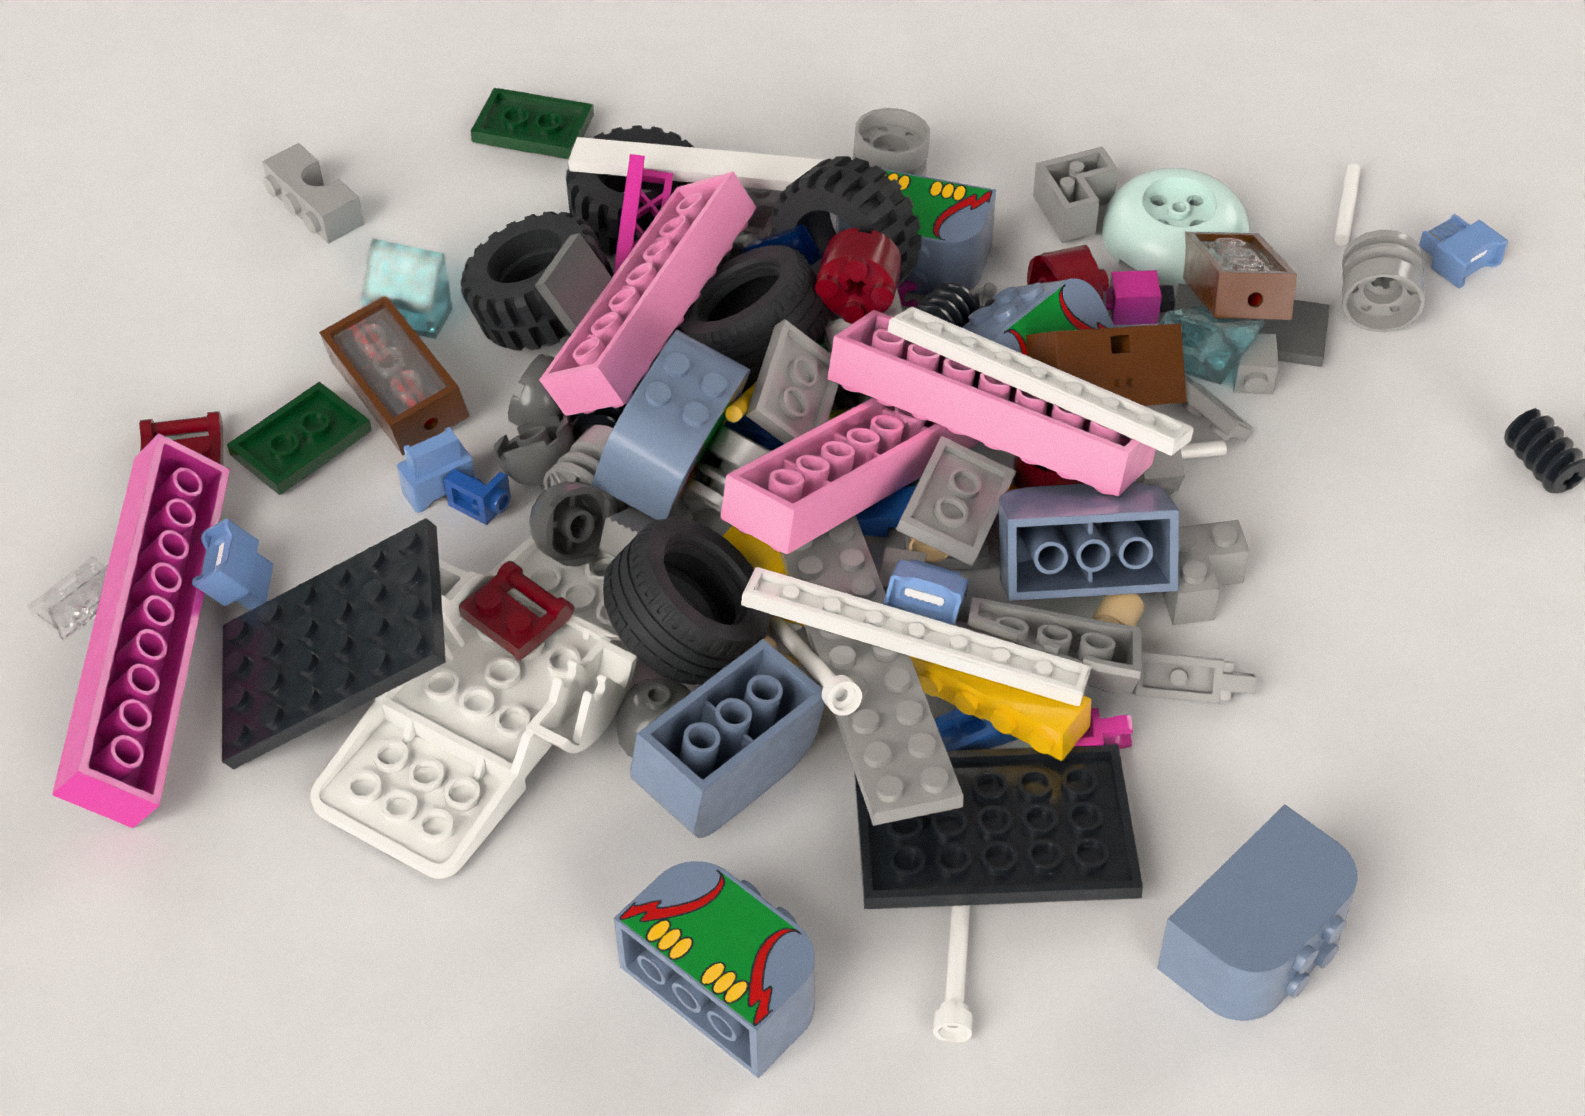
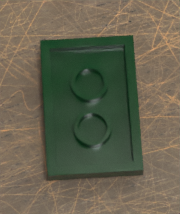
M494 87L470 131L471 140L473 143L569 159L577 137H584L594 116L593 104Z
M319 381L229 442L227 447L231 457L278 495H281L370 433L372 428L368 418Z

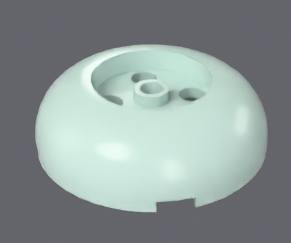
M1184 168L1156 169L1127 181L1112 196L1104 212L1102 222L1103 242L1109 254L1118 264L1125 262L1136 269V271L1157 270L1159 283L1169 285L1187 284L1182 278L1185 265V231L1250 233L1247 212L1238 196L1227 185L1208 174ZM1201 241L1210 253L1211 249L1213 252V249H1229L1226 242Z

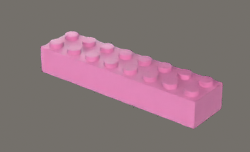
M734 171L675 189L539 379L565 416L578 413L589 414L597 409L607 407L618 408L631 399L633 396L632 391L640 379L646 376L650 369L649 366L657 354L662 351L674 329L684 321V314L690 305L700 297L701 289L707 280L714 276L717 271L716 267L722 258L732 250V243L738 234L748 226L747 221L757 208Z
M873 310L834 336L828 380L842 385L848 391L860 392L873 397L882 405L895 406L910 412L917 419L932 421L947 427L954 434L972 437L983 442L985 446L991 449L1004 450L1019 456L1022 461L1028 464H1038L1056 471L1059 476L1065 479L1078 480L1093 486L1096 491L1102 494L1120 496L1153 463L1155 448L887 332L889 320L893 317Z
M871 398L727 474L720 519L737 527L739 531L750 534L769 544L774 550L789 554L919 479L941 436L968 449L981 443V441L967 435L954 434L947 427L932 421L917 419L910 412L895 406L882 405L875 398Z

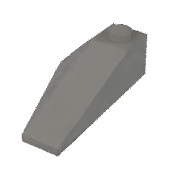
M977 597L971 598L968 617L969 626L994 638L1092 666L1087 682L1088 686L1097 687L1108 693L1125 692L1131 694L1140 679L1142 672V628Z

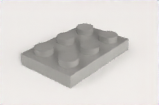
M786 319L775 325L746 416L784 444L828 422L839 385L827 379L831 354Z
M941 436L896 530L973 566L999 510V497L1007 492L1016 471Z

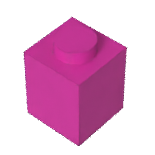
M1157 270L1111 272L1110 287L1107 291L1103 292V303L1106 310H1110L1113 324H1158L1162 295Z

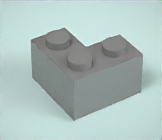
M1103 146L1036 163L1033 197L1061 242L1096 234L1099 206L1108 204L1115 194L1118 168Z
M1239 520L1179 527L1178 591L1162 592L1172 625L1214 620L1220 591L1219 586L1243 583L1250 550Z

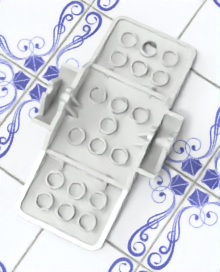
M531 535L489 573L471 570L465 572L439 559L446 663L375 698L373 704L314 783L310 799L315 813L427 876L440 879L457 873L526 790V776L552 745L569 753L581 752L591 746L604 733L616 716L629 690L636 667L637 656L628 649L612 626L604 606V576L599 577L595 574V570L607 568L615 557L601 551L599 548L594 552L598 556L592 562L579 567L565 566L540 551ZM507 561H513L522 567L524 575L556 598L563 597L574 605L573 615L567 623L521 661L463 619L459 611V605L497 575L499 568ZM515 588L507 592L508 595L540 618L547 613Z

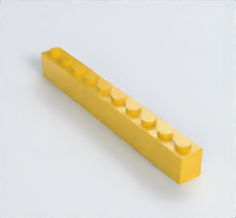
M732 526L723 535L743 554L754 570L756 567L787 576L779 551L774 550L769 544L750 534L739 531L735 526ZM783 618L784 620H786V621L789 622V623H793V624L797 623V622H795V621H792V620ZM910 656L923 692L951 703L964 714L974 715L981 720L990 721L999 732L1010 734L1030 744L1039 753L1049 754L1063 761L1090 727L1091 698L1083 695L1078 707Z

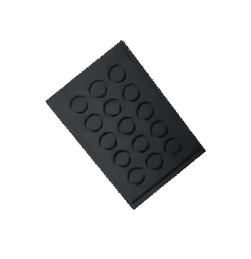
M425 518L223 625L222 762L235 769L446 663L436 525Z
M1118 744L1074 746L1063 761L1049 754L1039 753L1033 748L947 751L963 793V807L874 826L854 771L864 909L1142 898L1143 884Z

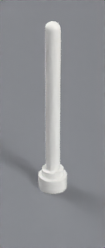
M773 617L769 622L771 631L823 687L822 699L828 708L837 715H848L854 712L862 700V692L859 686L848 676H836L782 617Z
M970 905L951 907L945 1002L940 1005V1009L934 1015L933 1033L939 1040L965 1042L972 1035L973 1016L968 1011V1006L964 1004Z

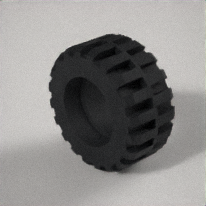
M632 125L631 129L618 127L612 129L611 133L604 134L602 132L594 136V139L695 148L686 139L682 141L678 134L672 131L665 133L662 128L654 126L651 129H645L642 125ZM568 168L566 171L569 213L585 220L592 227L604 253L613 256L617 250L624 200L623 192H625L627 176L570 171ZM642 181L641 189L651 190L644 193L651 201L663 193L664 184ZM672 181L670 196L677 187L693 182ZM640 200L638 209L644 206ZM662 203L656 207L659 211L661 210ZM648 212L637 219L636 223L645 232L655 217ZM636 233L634 236V242L639 239Z
M848 156L825 159L789 184L777 198L776 208L773 209L771 224L775 225L771 231L772 242L777 243V245L790 247L803 254L816 276H818L828 242L837 234L833 227L830 213L841 218L850 228H859L858 232L871 234L872 230L884 234L894 242L900 251L901 273L897 286L911 275V270L916 267L919 260L918 251L921 250L922 237L920 234H917V231L920 229L918 215H914L912 212L914 204L909 196L905 197L900 190L902 186L896 179L891 181L886 176L887 171L875 165L872 168L869 166V161L859 158L852 160Z
M549 211L543 212L540 216L532 214L525 216L522 221L517 223L513 221L507 224L505 229L500 232L495 231L488 236L489 240L484 244L480 243L474 250V256L469 257L465 263L460 285L463 298L487 339L492 340L494 344L501 347L522 351L525 347L529 350L541 349V345L549 344L551 346L559 343L561 338L567 335L571 336L535 285L569 236L577 233L582 235L608 273L613 277V269L592 227L585 220L566 212L557 214Z

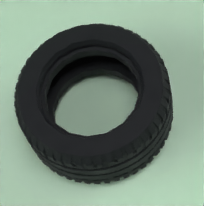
M771 245L745 252L716 268V273L707 280L700 291V297L690 305L684 314V321L676 328V330L749 368L750 374L745 384L757 382L775 325L786 319L816 342L828 324L830 309L823 303V300L815 291L817 276L804 255L787 246Z
M682 518L660 519L645 526L611 561L606 569L603 580L604 606L619 638L647 667L663 677L678 683L702 685L765 638L768 632L770 615L769 613L741 605L742 594L754 572V568L748 560L726 538L711 528L692 520ZM683 597H684L686 600H688L691 605H689V604L683 599Z

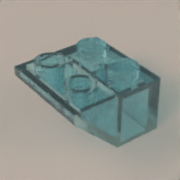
M373 239L370 244L361 292L362 306L364 307L386 295L417 335L436 339L453 310L444 254Z
M1202 305L1167 311L1158 324L1181 323L1185 374L1221 385L1249 345L1252 344L1257 334L1265 325V322L1262 319L1214 318L1208 309Z

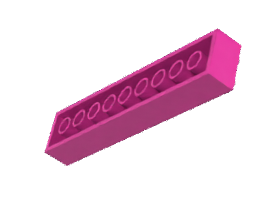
M159 433L133 461L52 795L131 828L138 825L160 806L204 592L192 585L193 578L200 576L202 573L206 553L201 538L206 529L220 521L230 473L229 468Z

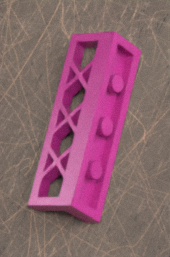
M630 154L613 276L645 233L636 223L637 219L648 212L656 217L660 212L656 207L662 203V209L671 194L673 173L644 169L645 156ZM642 181L664 184L663 193L650 201L641 190ZM640 200L644 206L638 209ZM636 233L639 239L634 242V236Z

